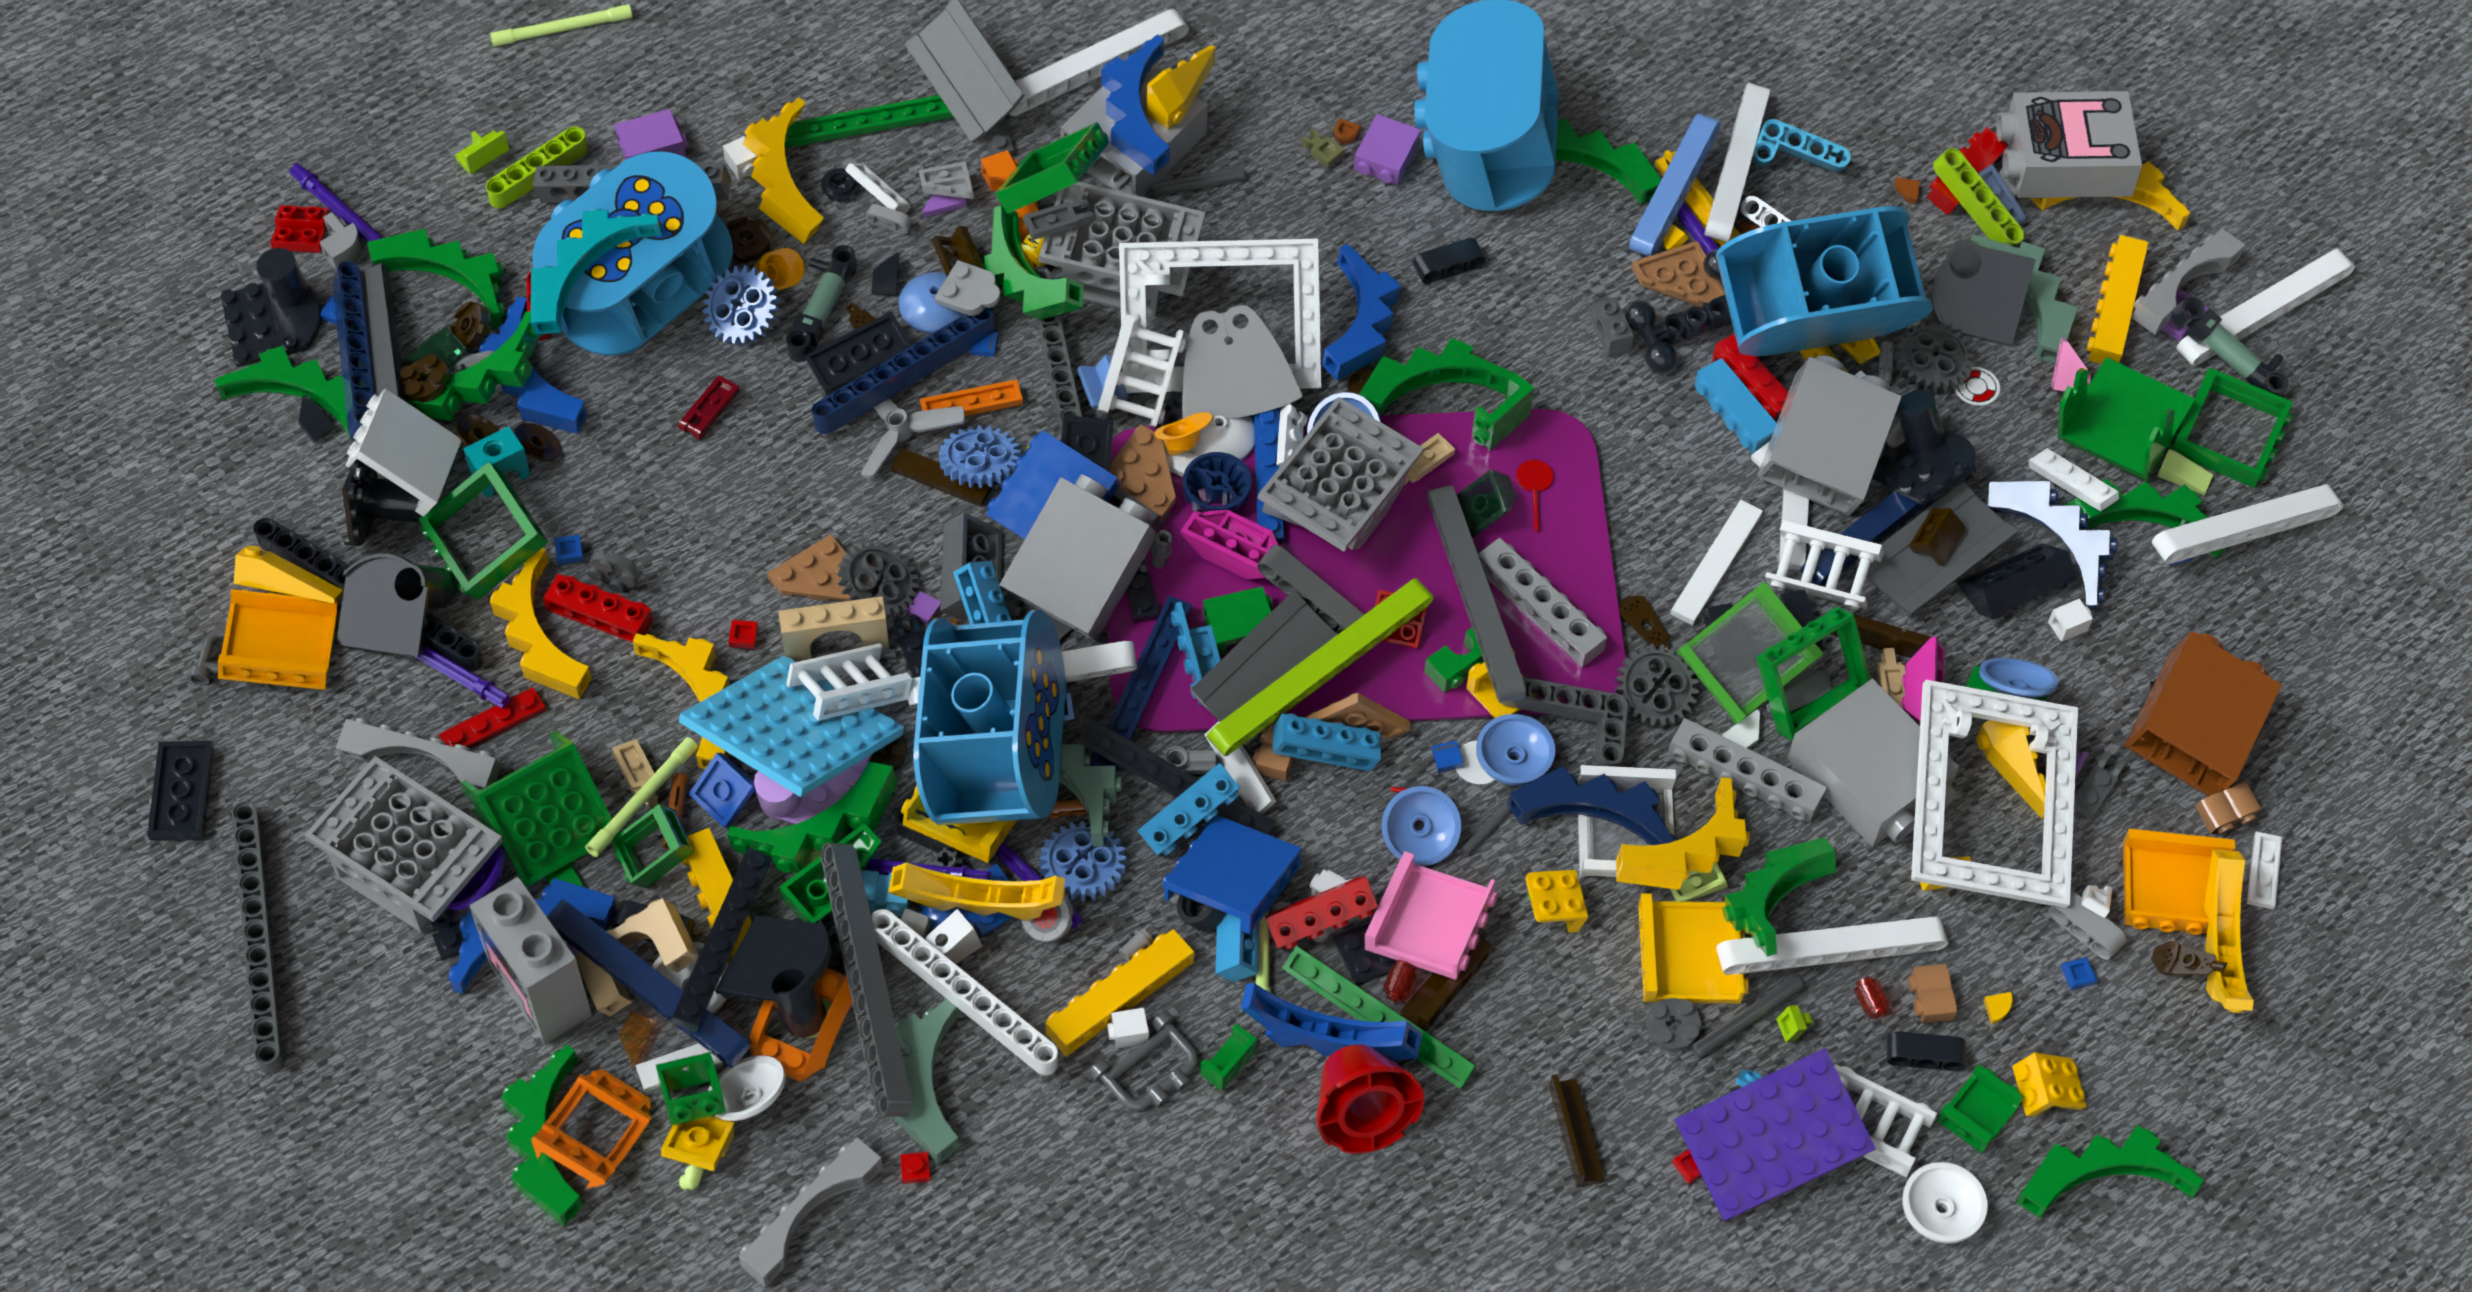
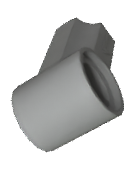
M1173 746L1167 749L1164 760L1169 763L1171 761L1180 762V764L1173 765L1191 775L1206 774L1216 766L1215 750L1186 751L1182 747Z

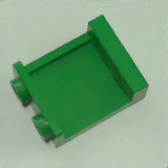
M1517 373L1509 378L1506 400L1492 413H1488L1480 406L1475 409L1472 437L1477 444L1486 447L1489 451L1530 416L1534 387Z
M1263 586L1203 600V616L1206 625H1211L1219 655L1226 654L1228 645L1239 643L1273 610L1270 595H1265Z
M1977 1065L1959 1092L1941 1110L1937 1122L1983 1154L2019 1108L2024 1096L2020 1094L2016 1087L2000 1080L1992 1070Z

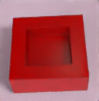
M732 620L728 640L729 647L755 649L758 622Z
M928 1152L900 1154L902 1184L930 1181Z

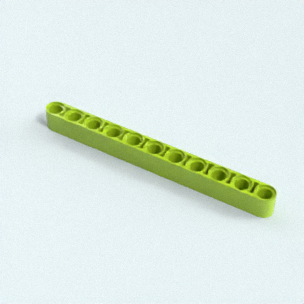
M1418 578L1412 579L1219 722L1207 734L1208 740L1224 757L1230 755L1277 720L1282 714L1288 712L1423 611L1433 601L1434 595Z

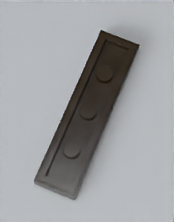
M901 448L890 466L891 472L979 507H982L992 490V487L988 486L987 483H983L982 488H979L977 483H974L972 487H969V482L959 485V479L951 481V475H944V469L940 468V462Z

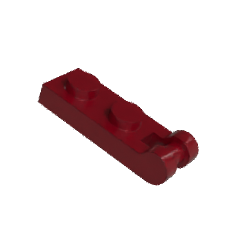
M718 375L680 420L678 429L685 433L690 432L694 438L702 440L707 430L740 392L739 386ZM696 419L700 420L698 425L693 423Z

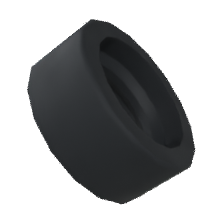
M1179 895L1177 913L1180 919L1198 931H1207L1215 928L1227 914L1208 906L1201 915L1195 917V908L1198 901Z

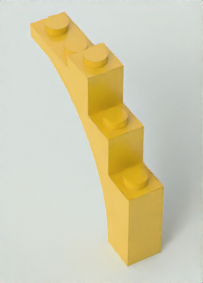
M798 97L793 103L790 101L786 103L778 117L774 115L769 121L762 118L756 124L754 122L751 123L745 130L746 138L743 145L758 156L752 164L754 170L751 177L766 188L760 196L763 200L759 209L802 244H805L819 230L824 217L803 198L791 178L786 163L784 145L787 128L801 116L806 102Z
M2148 161L2142 165L2133 196H2118L2115 198L2129 200L2148 207L2161 214L2174 228L2180 230L2185 227L2190 212L2184 204L2180 203L2162 185L2165 176ZM2077 197L2030 199L2043 211L2056 203Z
M542 548L524 563L520 574L517 573L514 576L512 585L503 582L500 588L493 592L490 604L495 616L510 621L505 629L508 645L525 652L520 661L524 678L580 700L592 679L589 666L573 660L555 647L545 636L535 617L534 594L536 584L549 563L547 551Z
M636 633L633 640L635 655L655 659L671 667L689 684L699 702L730 686L728 676L719 671L710 672L716 654L714 644L708 640L689 638L686 646H683L676 641L668 642L660 640L653 635ZM702 737L696 754L698 768L706 769L716 753H723L728 759H730L731 754Z
M1721 777L1715 792L1716 812L1707 824L1693 834L1674 842L1659 845L1639 846L1621 844L1616 858V882L1680 890L1683 880L1688 879L1689 871L1710 873L1713 864L1718 863L1720 854L1740 857L1743 847H1747L1749 844L1750 834L1749 831H1746L1745 820L1737 819L1738 811L1734 809L1736 790L1732 789V778Z
M2213 849L2204 903V911L2209 918L2205 951L2214 954L2217 961L2227 962L2224 973L2213 971L2208 975L2206 990L2211 999L2222 1003L2223 1007L2230 1012L2252 1011L2254 1000L2248 992L2245 982L2240 939L2241 892L2245 859L2240 851Z
M904 863L893 867L888 893L940 911L958 907L982 916L1000 912L1028 921L1041 917V913L1045 909L1061 905L1065 896V878L1056 875L1037 881H992L950 875L910 863Z

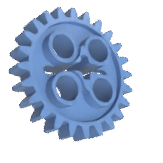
M744 265L741 270L738 266H734L733 273L725 269L726 276L722 277L718 274L719 282L717 284L710 282L713 290L705 291L710 297L702 301L708 305V308L702 310V313L709 315L704 322L711 325L709 330L713 333L716 332L715 336L717 338H723V341L728 344L732 341L736 346H739L740 342L748 345L749 338L754 342H758L757 335L760 334L765 337L764 329H773L770 321L778 320L773 313L780 311V308L775 306V303H778L781 299L774 296L779 290L772 286L774 281L767 278V274L760 272L755 267L751 269ZM739 286L737 293L733 295L734 288ZM760 294L758 301L754 303V297ZM729 308L728 315L723 318L725 310ZM750 316L749 323L744 326L745 319Z
M978 425L977 430H973L971 426H968V431L966 432L958 429V435L951 433L950 439H944V445H940L939 452L940 468L944 469L945 476L951 475V481L959 479V485L969 482V487H972L974 483H977L979 488L983 487V483H987L988 486L992 487L994 481L1002 484V478L1006 479L1010 474L1014 473L1016 462L1021 457L1019 443H1016L1015 437L1009 438V432L1001 434V428L991 431V426L983 430L981 425Z
M1081 821L1080 827H1075L1074 823L1070 822V829L1067 830L1065 827L1060 826V834L1052 831L1051 840L1045 839V847H1041V857H1039L1041 875H1045V879L1056 875L1065 878V895L1070 893L1071 900H1074L1076 895H1080L1082 902L1085 901L1086 895H1090L1093 900H1096V893L1099 892L1105 897L1106 888L1114 891L1115 883H1121V875L1125 874V848L1120 847V838L1114 839L1113 831L1109 832V837H1104V847L1093 848L1091 827H1085L1084 821ZM1079 876H1086L1087 878L1082 879Z

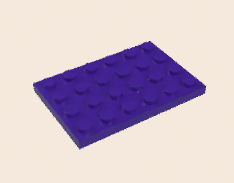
M1826 1048L1674 1119L1723 1221H1727L1876 1150Z

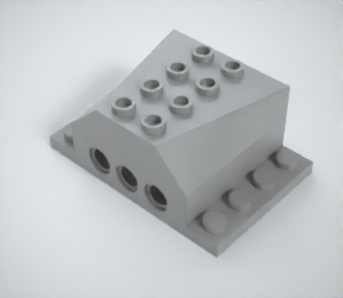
M1078 182L1060 190L1054 206L1069 201L1072 203L1087 199L1090 206L1084 212H1094L1096 218L1094 222L1085 226L1078 225V227L1045 236L1038 262L1062 267L1061 278H1069L1084 284L1083 301L1121 309L1119 243L1198 241L1205 212ZM1170 267V285H1145L1146 316L1155 317L1160 292L1183 297L1191 267Z
M1338 397L1259 492L1258 499L1264 502L1262 512L1304 527L1344 552L1347 548L1351 550L1360 549L1387 515L1404 486L1409 470L1422 455L1424 448Z
M376 756L305 834L307 841L328 854L337 879L419 932H422L428 919L434 922L503 842L501 835Z

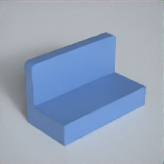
M1105 355L1096 367L1080 365L1077 369L1092 408H1098L1112 356ZM1121 384V386L1116 385L1113 395H1116L1118 399L1124 400L1128 393L1125 386Z

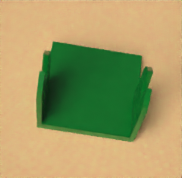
M2107 357L2088 387V370L2080 368L2076 371L2074 388L2067 386L2060 403L2057 438L2148 481L2195 405L2196 399Z
M557 731L550 733L551 742L557 749L486 788L478 790L467 780L460 782L463 793L475 806L471 809L479 821L502 836V846L525 887L587 854L588 851L585 846L612 820L574 743Z

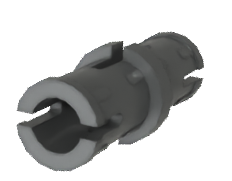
M1161 530L1160 534H1156L1155 542L1151 548L1153 555L1151 562L1158 569L1164 568V565H1167L1168 557L1172 552V535L1165 530Z

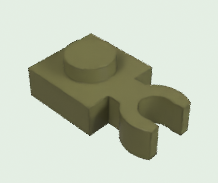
M1315 129L1310 130V137L1313 139H1308L1305 136L1302 137V145L1305 148L1311 149V156L1327 168L1344 155L1345 149L1329 136L1321 139L1319 132Z

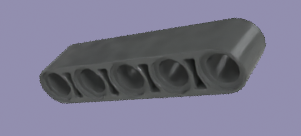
M1272 545L1257 565L1259 572L1286 595L1296 590L1306 604L1335 633H1341L1364 616L1361 611L1281 546Z

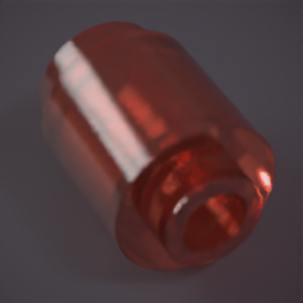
M1396 960L1395 965H1391L1382 989L1386 993L1385 997L1398 1003L1401 1000L1408 999L1417 976L1414 965L1402 960Z
M1865 977L1856 983L1857 987L1854 989V993L1864 1013L1868 1014L1870 1019L1883 1016L1890 1011L1888 1006L1890 1002L1878 979Z

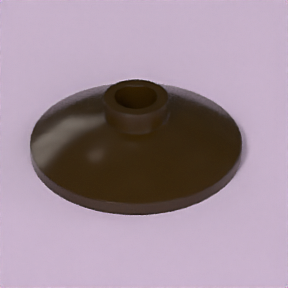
M473 414L460 417L456 423V433L466 446L472 445L500 431L491 421Z
M522 423L514 430V434L523 446L525 454L531 458L548 462L557 459L560 455L561 445L558 439L546 428L533 423Z

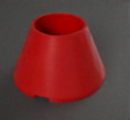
M1362 1044L1349 1045L1334 1052L1324 1063L1321 1073L1316 1123L1322 1139L1329 1146L1333 1145L1340 1148L1342 1152L1352 1154L1373 1152L1398 1141L1404 1136L1403 1131L1412 1122L1416 1124L1424 1107V1092L1419 1081L1409 1071L1372 1047Z

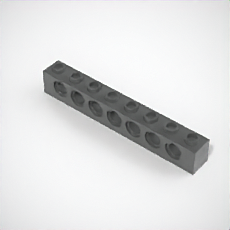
M696 163L711 181L716 199H729L731 177L725 163ZM618 165L536 166L533 188L541 203L563 202L567 199L575 201L590 189V183L598 172L606 168L613 170Z

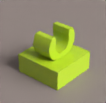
M1798 1005L1788 1006L1776 1019L1786 1043L1795 1042L1807 1030L1806 1025L1813 1024L1810 1013L1801 1014Z

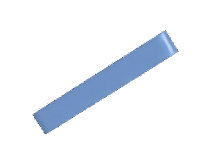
M1699 113L1695 115L1631 237L1629 244L1631 251L1648 257L1657 253L1719 134L1720 120Z

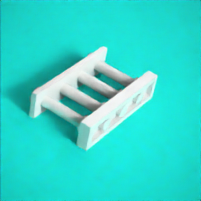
M1126 314L1123 318L1097 412L1106 415L1109 409H1120L1150 418V427L1155 428L1157 423L1162 424L1165 410L1161 408L1177 353H1182L1186 339L1182 338L1184 331L1178 330L1175 338L1138 327V324L1134 323L1136 316ZM1134 337L1172 347L1168 362L1131 351V348L1127 347L1129 338L1134 339ZM1129 360L1165 371L1162 384L1157 385L1124 375V372L1120 371L1123 361L1127 362ZM1123 384L1158 395L1155 409L1118 399L1116 395H1113L1116 385L1121 386Z
M1783 520L1780 531L1782 537L1787 542L1777 574L1766 572L1765 578L1770 587L1778 591L1805 589L1809 595L1844 603L1845 607L1852 610H1859V608L1867 609L1866 597L1860 595L1870 563H1873L1874 560L1880 562L1884 553L1882 545ZM1804 542L1808 543L1811 549L1801 581L1787 578L1796 544ZM1824 548L1832 549L1836 553L1826 587L1811 584L1820 552ZM1852 554L1859 556L1860 563L1851 592L1846 593L1836 590L1845 557Z
M878 643L790 663L786 685L790 688L804 684L816 697L813 715L820 721L908 700L912 678L908 673L890 675L879 663L882 645ZM872 669L880 679L869 681L861 671ZM849 674L858 684L846 686L838 676ZM827 679L835 689L825 692L816 681Z
M1835 1064V1068L1845 1088L1861 1094L1855 1107L1861 1120L1871 1100L1887 1107L1874 1135L1870 1136L1876 1150L1863 1157L1907 1178L1915 1161V1158L1910 1156L1909 1151L1922 1124L1930 1128L1937 1113L1923 1103H1915L1857 1075L1848 1067H1840ZM1898 1112L1912 1119L1899 1148H1894L1885 1144L1883 1140Z

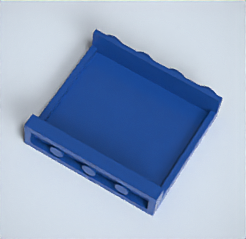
M1042 430L1040 434H1036L1029 444L1030 449L1026 455H1022L1016 462V470L1012 476H1008L1002 483V491L998 497H994L988 504L986 515L1025 540L1060 477L1074 485L1081 474L1095 480L1108 489L1102 499L1106 502L1110 501L1122 482L1116 476Z
M1216 815L1210 824L1207 823L1204 826L1199 838L1192 841L1184 857L1181 856L1178 859L1173 871L1167 873L1162 883L1164 900L1169 901L1174 893H1178L1241 918L1240 930L1251 934L1300 869L1301 847Z

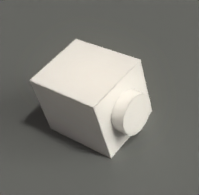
M744 136L723 146L725 161L738 179L751 176L754 170L752 164L758 157L743 145Z
M2080 599L2053 609L2048 623L2060 641L2063 642L2087 632L2093 618L2089 608L2084 606Z
M1144 1008L1111 1013V1023L1107 1024L1109 1040H1115L1116 1049L1141 1045L1149 1040Z

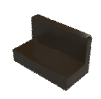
M1951 508L1931 509L1909 544V547L1913 553H1930L1938 565H1944L1965 532L1966 527Z

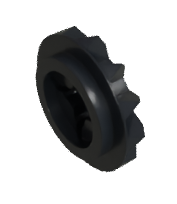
M838 168L827 172L823 176L821 188L823 194H826L829 200L836 199L840 202L841 199H847L849 201L851 196L857 195L860 183L846 172L844 168ZM842 183L845 184V188L840 187L839 189L836 190V184H837V185H841Z

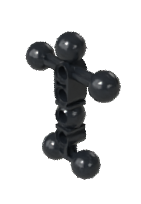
M1716 249L1706 255L1703 266L1705 273L1710 278L1719 280L1723 288L1716 259V252L1719 249ZM1725 295L1714 298L1709 304L1707 302L1703 303L1702 307L1698 305L1689 306L1683 312L1670 314L1665 318L1663 325L1658 327L1653 325L1656 321V313L1654 307L1648 302L1635 301L1627 308L1625 313L1629 327L1641 332L1649 348L1646 351L1647 365L1652 371L1658 373L1667 372L1676 364V351L1671 344L1678 343L1681 338L1687 339L1688 335L1693 337L1701 336L1707 330H1712V328H1721L1732 324ZM1713 311H1718L1722 315H1716ZM1691 319H1696L1700 323H1694ZM1669 327H1675L1678 331H1672ZM1773 355L1756 357L1762 362L1768 360Z

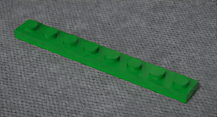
M940 95L795 121L787 128L784 146L785 148L954 118Z
M1295 947L1282 967L1283 970L1359 1021H1408L1423 1033L1418 1058L1415 1059L1458 1088L1463 1089L1476 1069L1477 1065L1301 947Z

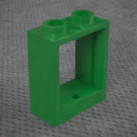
M661 804L656 805L623 830L611 842L615 849L614 855L621 862L625 870L624 876L626 880L632 885L645 889L694 853L674 809ZM660 828L670 850L643 869L633 847Z
M710 1052L656 1064L659 1086L671 1126L726 1113L722 1089ZM710 1082L712 1089L710 1091L673 1100L671 1098L670 1091Z

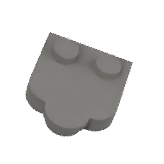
M957 260L934 300L938 305L974 316L981 313L985 307H994L999 302L1001 294L992 272Z

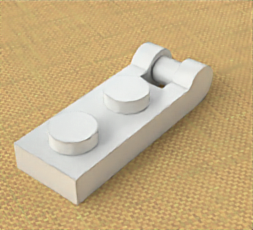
M1291 404L1283 406L1280 411L1276 463L1279 467L1303 440V428L1308 420L1304 413L1297 412L1296 408Z

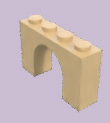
M882 596L778 611L785 657H789L795 662L812 659L810 650L812 641L818 636L832 631H850L858 634L862 640V647L880 643L882 649H889Z
M663 898L651 902L648 908L639 914L628 917L625 923L616 929L607 931V933L627 948L639 940L652 939L664 965L677 973L699 958L675 905ZM581 952L574 955L581 976L598 1011L612 1016L632 1003L624 985Z

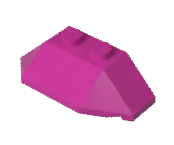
M1229 510L1203 513L1193 512L1180 531V534L1203 559L1247 580L1266 578L1259 572L1257 565L1272 545H1278L1271 530Z
M1931 637L1906 663V672L1902 678L1905 688V697L1902 698L1903 710L1919 726L1921 722L1924 681L1931 680L1945 683V648L1937 637Z

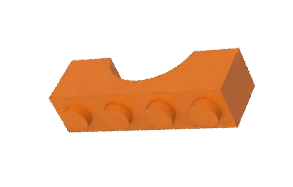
M1008 150L981 159L982 175L990 191H997L1018 166L1016 158L1012 159ZM1037 201L1015 210L1018 212L1021 243L1029 235L1023 217L1026 214L1039 211Z

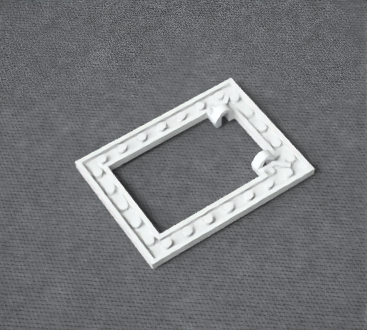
M1318 239L1119 243L1121 325L1124 316L1129 314L1136 316L1134 323L1138 324V327L1146 329L1145 285H1170V267L1293 264L1295 364L1288 365L1300 389L1321 388ZM1134 337V339L1129 338L1127 347L1131 348V351L1167 362L1171 353V349L1147 350V340ZM1129 360L1122 363L1124 375L1157 385L1162 384L1165 371ZM1184 366L1173 367L1166 392L1183 391ZM1124 385L1127 393L1146 392Z
M1924 681L1922 688L1911 881L2067 908L2070 905L2078 707L1937 681ZM1972 717L2030 727V735L2036 737L2029 745V751L2047 754L2042 874L1942 857L1949 736L1965 738L1970 730Z

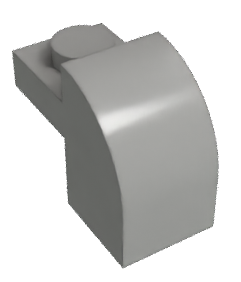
M331 212L323 217L327 231L331 236L322 240L320 245L324 257L337 270L340 262H354L361 251V243L354 223L347 226L341 218L338 220Z

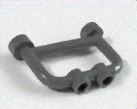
M226 628L216 629L205 638L198 664L192 666L189 672L188 680L191 683L208 685L211 674L218 673V663L209 661L215 642L224 638ZM266 684V687L273 692L282 693L288 687Z
M1166 1010L1160 1013L1151 1023V1026L1158 1033L1114 1067H1111L1105 1059L1098 1061L1090 1068L1088 1075L1095 1082L1101 1080L1128 1109L1134 1111L1144 1110L1153 1103L1157 1108H1160L1169 1100L1170 1096L1167 1093L1175 1087L1178 1091H1182L1190 1084L1191 1080L1188 1076L1197 1067L1198 1055L1192 1045L1173 1026L1175 1018ZM1170 1038L1186 1055L1187 1063L1182 1068L1174 1070L1160 1085L1157 1084L1151 1088L1143 1098L1138 1100L1131 1098L1115 1079Z

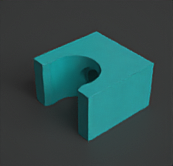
M509 426L463 448L471 476L488 462L499 468L503 474L509 471H516L522 480L531 476L524 448ZM492 483L482 491L485 498L494 494Z

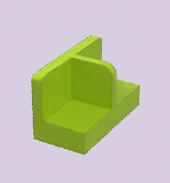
M493 130L481 138L473 131L471 133L473 144L455 154V157L461 166L469 174H472L509 150L506 133L503 130L498 133Z

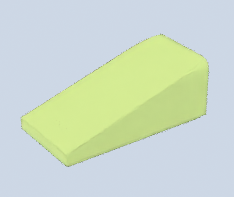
M2169 449L2157 477L2180 486L2186 484L2192 491L2205 495L2213 474L2181 454Z
M1714 863L1710 873L1689 871L1688 879L1683 880L1680 888L1682 896L1677 892V889L1670 890L1676 902H1689L1723 890L1728 885L1718 864Z

